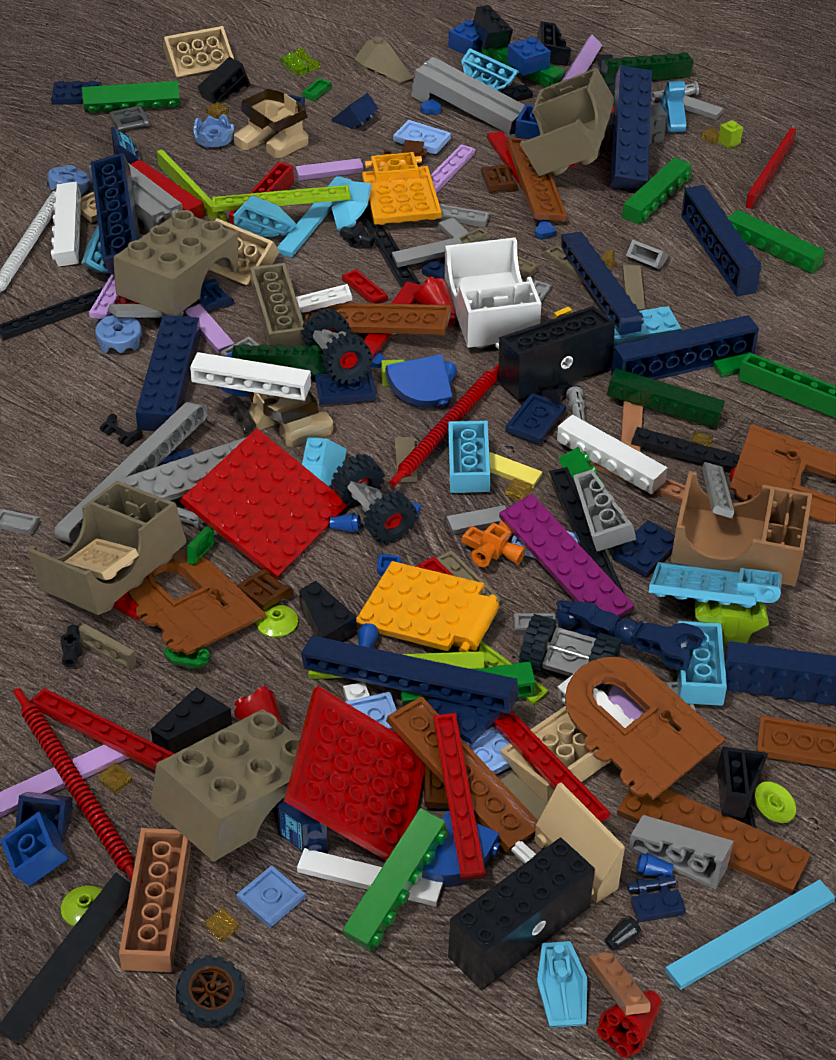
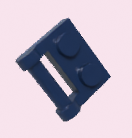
M211 279L203 282L201 297L196 302L208 312L224 305L229 307L233 304L234 299L222 290L216 279ZM212 291H215L220 298H218Z

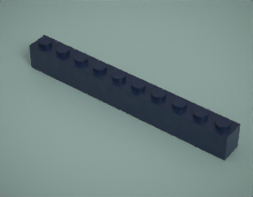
M582 232L562 234L561 248L566 258L605 314L615 322V328L618 333L623 335L641 332V326L644 323L643 314L639 312L636 304L631 301L630 296L626 294L624 288L618 283L617 278L607 268L606 263L602 261L599 253L594 250V246L589 243L588 238Z
M311 636L301 652L303 666L307 670L510 714L519 696L516 678L322 637Z

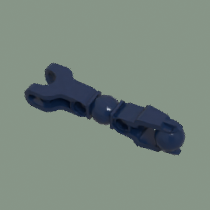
M563 600L556 602L558 608L556 609L555 620L563 629L592 638H597L599 633L620 638L622 645L633 644V648L660 656L667 667L677 670H686L691 663L690 654L683 648H698L705 639V635L699 627L687 623H678L669 627L648 622L643 623L642 621L637 623V621L631 618L621 619L620 615L599 609L594 603Z

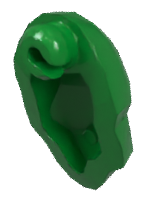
M166 648L163 652L165 658L171 661L173 665L184 666L188 669L202 668L209 663L211 658L210 652L204 648L188 656L184 652H173L169 648Z

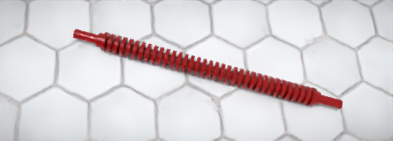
M499 363L492 370H487L398 465V472L389 481L392 487H395L403 477L411 476L449 434V422L461 421L494 385L499 374Z
M21 688L15 689L13 694L21 705V715L116 867L126 872L132 881L135 863L131 852L38 706L28 701Z

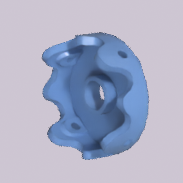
M222 114L219 119L208 116L205 122H202L200 118H196L193 129L194 139L205 148L226 146L233 140L234 125L229 123L228 117L225 114Z
M73 165L55 167L48 172L46 186H50L51 190L57 189V184L77 181L81 195H83L84 192L89 193L90 177L86 172L77 169Z
M114 315L104 317L95 328L96 342L99 343L103 353H108L110 348L116 349L118 353H123L127 348L136 351L139 348L140 337H142L141 324L133 317H115Z

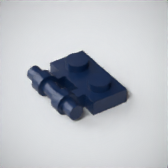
M661 875L657 876L656 879L644 880L642 878L636 879L635 882L627 883L628 893H638V896L631 898V905L637 923L685 914V907L679 890L669 891L668 889L669 886L676 885L675 876L666 877ZM658 888L659 890L658 893H647V890Z

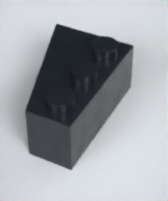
M229 56L198 86V89L203 99L216 105L229 98L230 94L238 93L241 88L245 86L248 88L251 84L243 64Z
M723 746L717 764L721 815L745 817L768 753Z

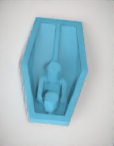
M571 941L542 943L537 985L549 1028L586 1025L587 976Z

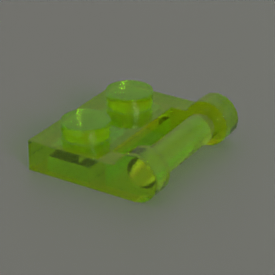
M298 48L296 52L280 57L281 64L297 76L314 71L320 67V62L310 57L303 48Z

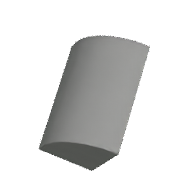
M632 239L626 256L655 268H661L669 254Z

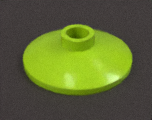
M273 605L264 611L266 617L256 622V627L261 634L271 638H282L296 630L298 616L288 606Z
M762 782L756 787L754 800L764 816L777 823H787L795 817V801L784 787L774 782Z
M81 886L70 891L61 903V915L64 921L74 927L102 889L95 886Z

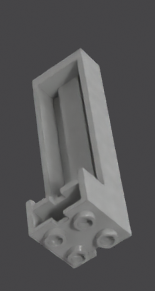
M435 57L425 61L414 72L415 78L411 87V96L424 103L429 101L431 94H434L507 134H510L516 128V120L524 108V104Z
M129 164L137 218L143 221L146 235L152 227L162 224L171 218L174 212L182 210V203ZM90 165V166H88V167H89V173H90V179H91V181L93 182V179H92V171H91V165Z

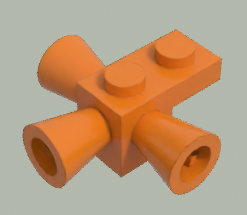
M502 520L499 524L493 522L485 532L471 526L461 539L462 543L475 549L471 553V558L479 567L488 566L491 558L497 560L502 554L515 565H519L527 549L524 546L508 542L509 538L515 534Z

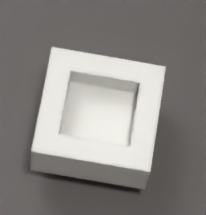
M365 682L343 686L346 701L369 696Z

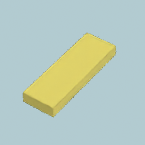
M489 452L490 472L533 489L542 478V471Z

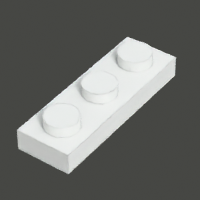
M348 284L298 296L296 299L300 312L304 313L351 301L352 295Z

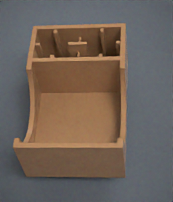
M689 471L676 526L671 563L738 573L740 568L780 572L782 574V584L796 586L804 552L812 494L763 485L760 492L752 499L732 503L734 515L732 518L712 513L708 494L702 490L698 483L697 472Z

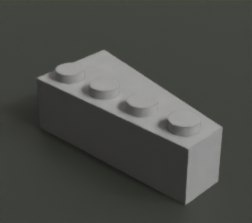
M593 469L573 475L596 551L636 540L632 523L615 503L614 498L608 493Z
M643 815L631 834L629 849L638 854L649 852L668 863H672L673 870L716 890L728 868L734 841Z

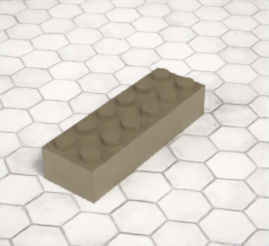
M286 264L250 267L251 287L268 346H277L279 344L285 346H306L301 334V330H305L302 327L304 321Z

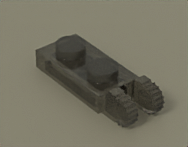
M231 395L228 397L229 412L231 416H234L236 423H240L242 433L248 436L256 429V423L241 399L237 395Z

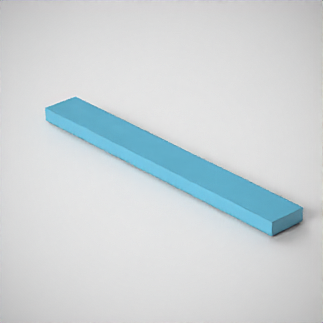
M336 176L328 187L338 186L341 183H347L352 180ZM333 201L314 203L277 247L280 251L279 254L292 258L332 210Z
M818 880L666 966L665 973L677 988L682 990L833 903L836 897L821 880Z

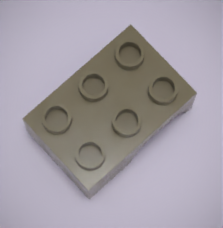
M598 68L539 91L532 112L537 120L540 136L526 141L522 140L520 143L538 176L549 172L553 175H558L566 171L571 164L581 162V164L586 165L598 157V151L605 137V129L611 118L610 114L615 101Z
M178 210L173 213L171 218L160 225L152 227L149 233L139 240L130 242L127 248L113 257L116 294L167 315L177 316L200 299L203 280L214 263L231 269V272L238 270V233L224 228L223 224L218 221H205L194 217L191 211Z
M115 481L82 507L83 524L81 532L70 550L60 557L53 558L39 552L36 546L32 545L27 549V553L41 590L100 615L111 610L114 602L130 589L140 586L144 578L159 565L169 562L173 554L187 542L176 503L120 481ZM96 538L135 548L139 554L131 565L121 568L117 571V575L109 580L96 578L90 569L83 571L65 563L67 559Z
M262 709L156 764L150 805L214 862L256 838L265 817L285 797L300 739L277 721L274 715Z

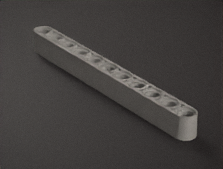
M192 402L183 404L57 524L54 531L55 537L58 540L75 544L83 524L82 507L118 479L157 467L206 419V406Z

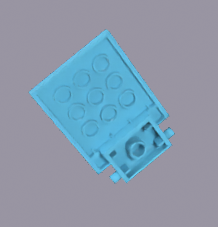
M658 562L649 585V593H653L654 596L658 597L673 595L676 599L696 598L699 602L714 600L722 605L738 603L742 607L749 608L752 605L756 606V601L773 603L779 599L782 574L780 572L740 568L738 573Z

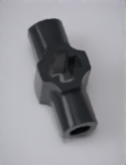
M344 226L340 231V236L347 239L350 247L356 248L363 245L372 248L375 243V238L369 236L362 226L356 229Z
M77 625L68 626L66 634L61 636L62 664L66 667L75 666L77 658L82 656L83 650L79 626Z

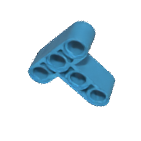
M684 81L667 82L660 106L667 113L666 121L669 133L686 131V117L683 97L685 95Z

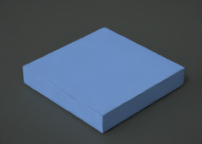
M271 865L238 892L236 898L264 924L271 928L305 899V893Z

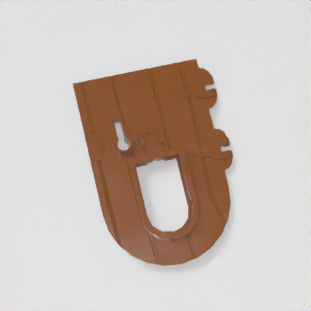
M751 424L729 489L735 491L737 498L742 501H746L747 497L751 499L755 497L763 485L811 493L812 500L809 518L825 523H836V498L800 486V478L804 470L829 479H835L836 481V454Z
M176 551L169 562L159 565L144 578L140 586L128 591L131 599L138 605L136 608L137 617L142 619V622L148 626L157 625L163 631L161 636L162 642L171 651L184 652L187 656L266 617V613L205 557L202 556L194 565L187 563L186 551ZM166 571L178 573L196 591L174 600L158 583H155V579L158 574Z
M603 657L590 661L572 675L567 685L565 694L566 710L574 725L586 736V749L590 753L597 749L598 751L594 753L596 759L602 762L611 760L621 769L620 779L626 787L633 783L634 785L629 790L637 796L648 795L654 800L726 740L654 673L633 660L620 657ZM602 683L614 684L621 688L646 712L624 728L602 706L597 704L593 697V690ZM672 723L680 730L679 732L671 726Z

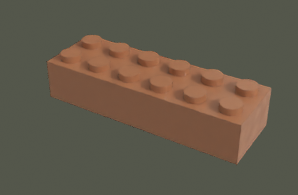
M141 828L119 950L122 970L172 972L191 852V841L178 830Z

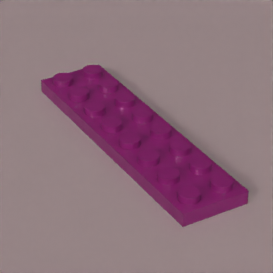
M533 494L499 512V518L574 601L594 603L599 609L620 615L621 617L634 610L635 605Z

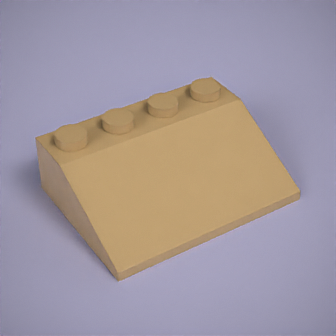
M223 26L164 37L163 49L176 78L212 72L229 56L234 59Z
M217 218L215 221L222 223L224 228L238 233V270L231 272V269L214 263L209 271L249 287L251 285L250 267L272 265L280 251L273 241Z
M566 706L531 729L581 782L611 762V760L602 762L596 759L594 753L598 751L597 749L591 753L586 749V736L571 721ZM511 744L502 748L500 754L519 778L543 801L548 803L554 789Z
M562 782L559 783L536 824L535 841L540 848L545 849L561 837L595 868L591 899L598 903L619 887L625 846Z

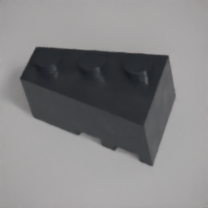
M490 5L476 7L473 25L477 34L480 35V41L483 42V49L508 46L513 29Z
M541 21L537 40L551 51L550 63L567 66L571 48L566 46L567 42L565 39H562V33L555 23Z
M316 580L299 590L300 609L314 636L344 642L357 634L356 616Z
M196 687L151 728L152 743L176 754L195 744V741L205 736L213 735L214 731L222 727L227 728L231 726V708Z

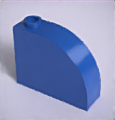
M442 354L386 365L385 375L387 382L395 395L404 402L418 407L435 405L444 407L451 402L453 396Z
M447 811L442 819L446 823L447 838L442 845L439 844L436 848L435 857L429 865L426 864L422 877L435 882H443V887H455L472 880L461 881L449 811ZM476 823L485 869L492 856H497L501 843L498 842V832Z

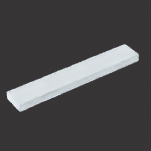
M304 848L297 866L298 873L367 890L382 869L379 866L318 851H309ZM422 877L417 885L414 884L409 891L410 896L408 900L436 907L443 882H435Z

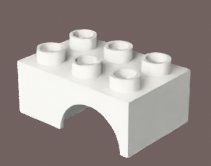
M516 238L445 246V280L449 287L454 309L467 347L487 348L491 344L499 343V337L540 324L541 301L532 278L527 277V282H522L518 265Z

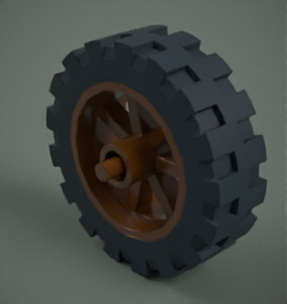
M206 955L205 958L201 959L198 957L194 959L193 963H188L184 967L177 982L175 998L176 1003L179 1004L180 1012L186 1015L188 1021H194L197 1023L196 1025L201 1027L208 1025V1028H213L217 1024H226L229 1019L232 1020L236 1016L245 996L244 979L242 980V973L239 969L236 970L233 962L230 960L227 962L221 956L214 958L212 955ZM213 975L212 980L208 982L203 976ZM216 977L221 978L225 983L218 985L215 982ZM198 979L204 988L192 987V985ZM228 987L229 996L227 997L217 991ZM192 993H200L203 996L196 1001ZM216 997L225 1003L216 1007L214 998ZM207 1001L210 1002L211 1007H205L201 1004Z

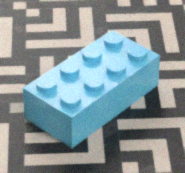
M669 306L641 310L639 312L644 317L641 332L620 335L615 328L614 346L681 331V327Z
M488 421L449 422L450 493L490 492Z
M678 621L677 624L687 623L699 627L705 635V639L700 647L683 648L690 654L691 663L686 670H677L678 696L687 704L723 706L727 684L721 623Z

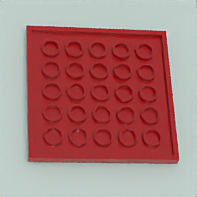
M258 428L249 434L190 489L180 501L261 569L271 572V576L275 579L330 525V518L338 517L348 506L334 490Z
M317 686L312 691L284 802L387 861L416 816L425 763L397 733L320 686Z

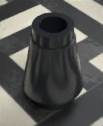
M631 916L621 918L604 939V942L610 950L615 951L638 938L641 927Z

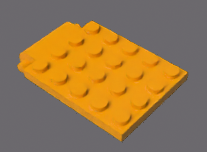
M414 152L371 156V161H365V167L372 168V171L362 172L363 182L371 183L372 185L368 203L374 224L384 225L394 222H417L425 219L435 220L442 218V211L428 166L418 167L417 163H422L421 156L415 157Z
M391 561L356 618V627L361 628L362 624L370 623L377 626L379 634L444 651H449L452 645L460 647V652H468L469 649L476 651L500 606L495 595L491 594L489 597L481 595L484 590V583Z

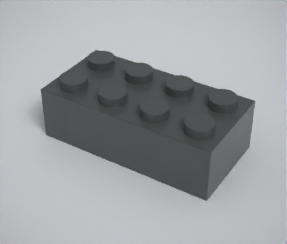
M659 104L651 105L649 144L663 142L667 113ZM614 112L610 114L611 118L605 129V137L600 145L604 153L612 151Z

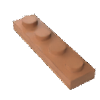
M602 952L598 955L589 956L588 965L625 1015L650 1012V1001L613 953Z

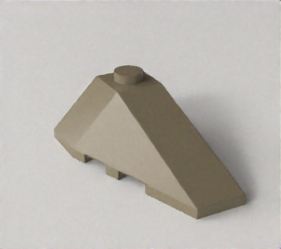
M381 36L368 40L355 57V62L366 70L370 68L374 70L375 74H383L386 76V79L399 85L413 81L412 75L390 44Z

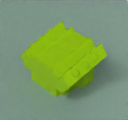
M694 598L696 619L704 623H721L723 644H728V641L747 643L752 633L769 625L766 605L763 602L756 601V606L752 605V607L747 608L740 606L738 603L722 605L714 600L699 602Z

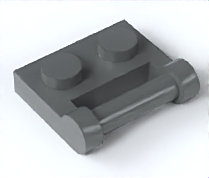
M141 106L109 112L113 124L121 132L142 126L144 128L150 126L149 120Z

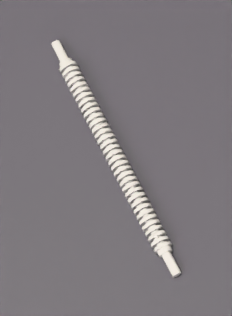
M56 189L52 191L1 268L0 292L6 289L55 214L53 204L56 203L54 198Z

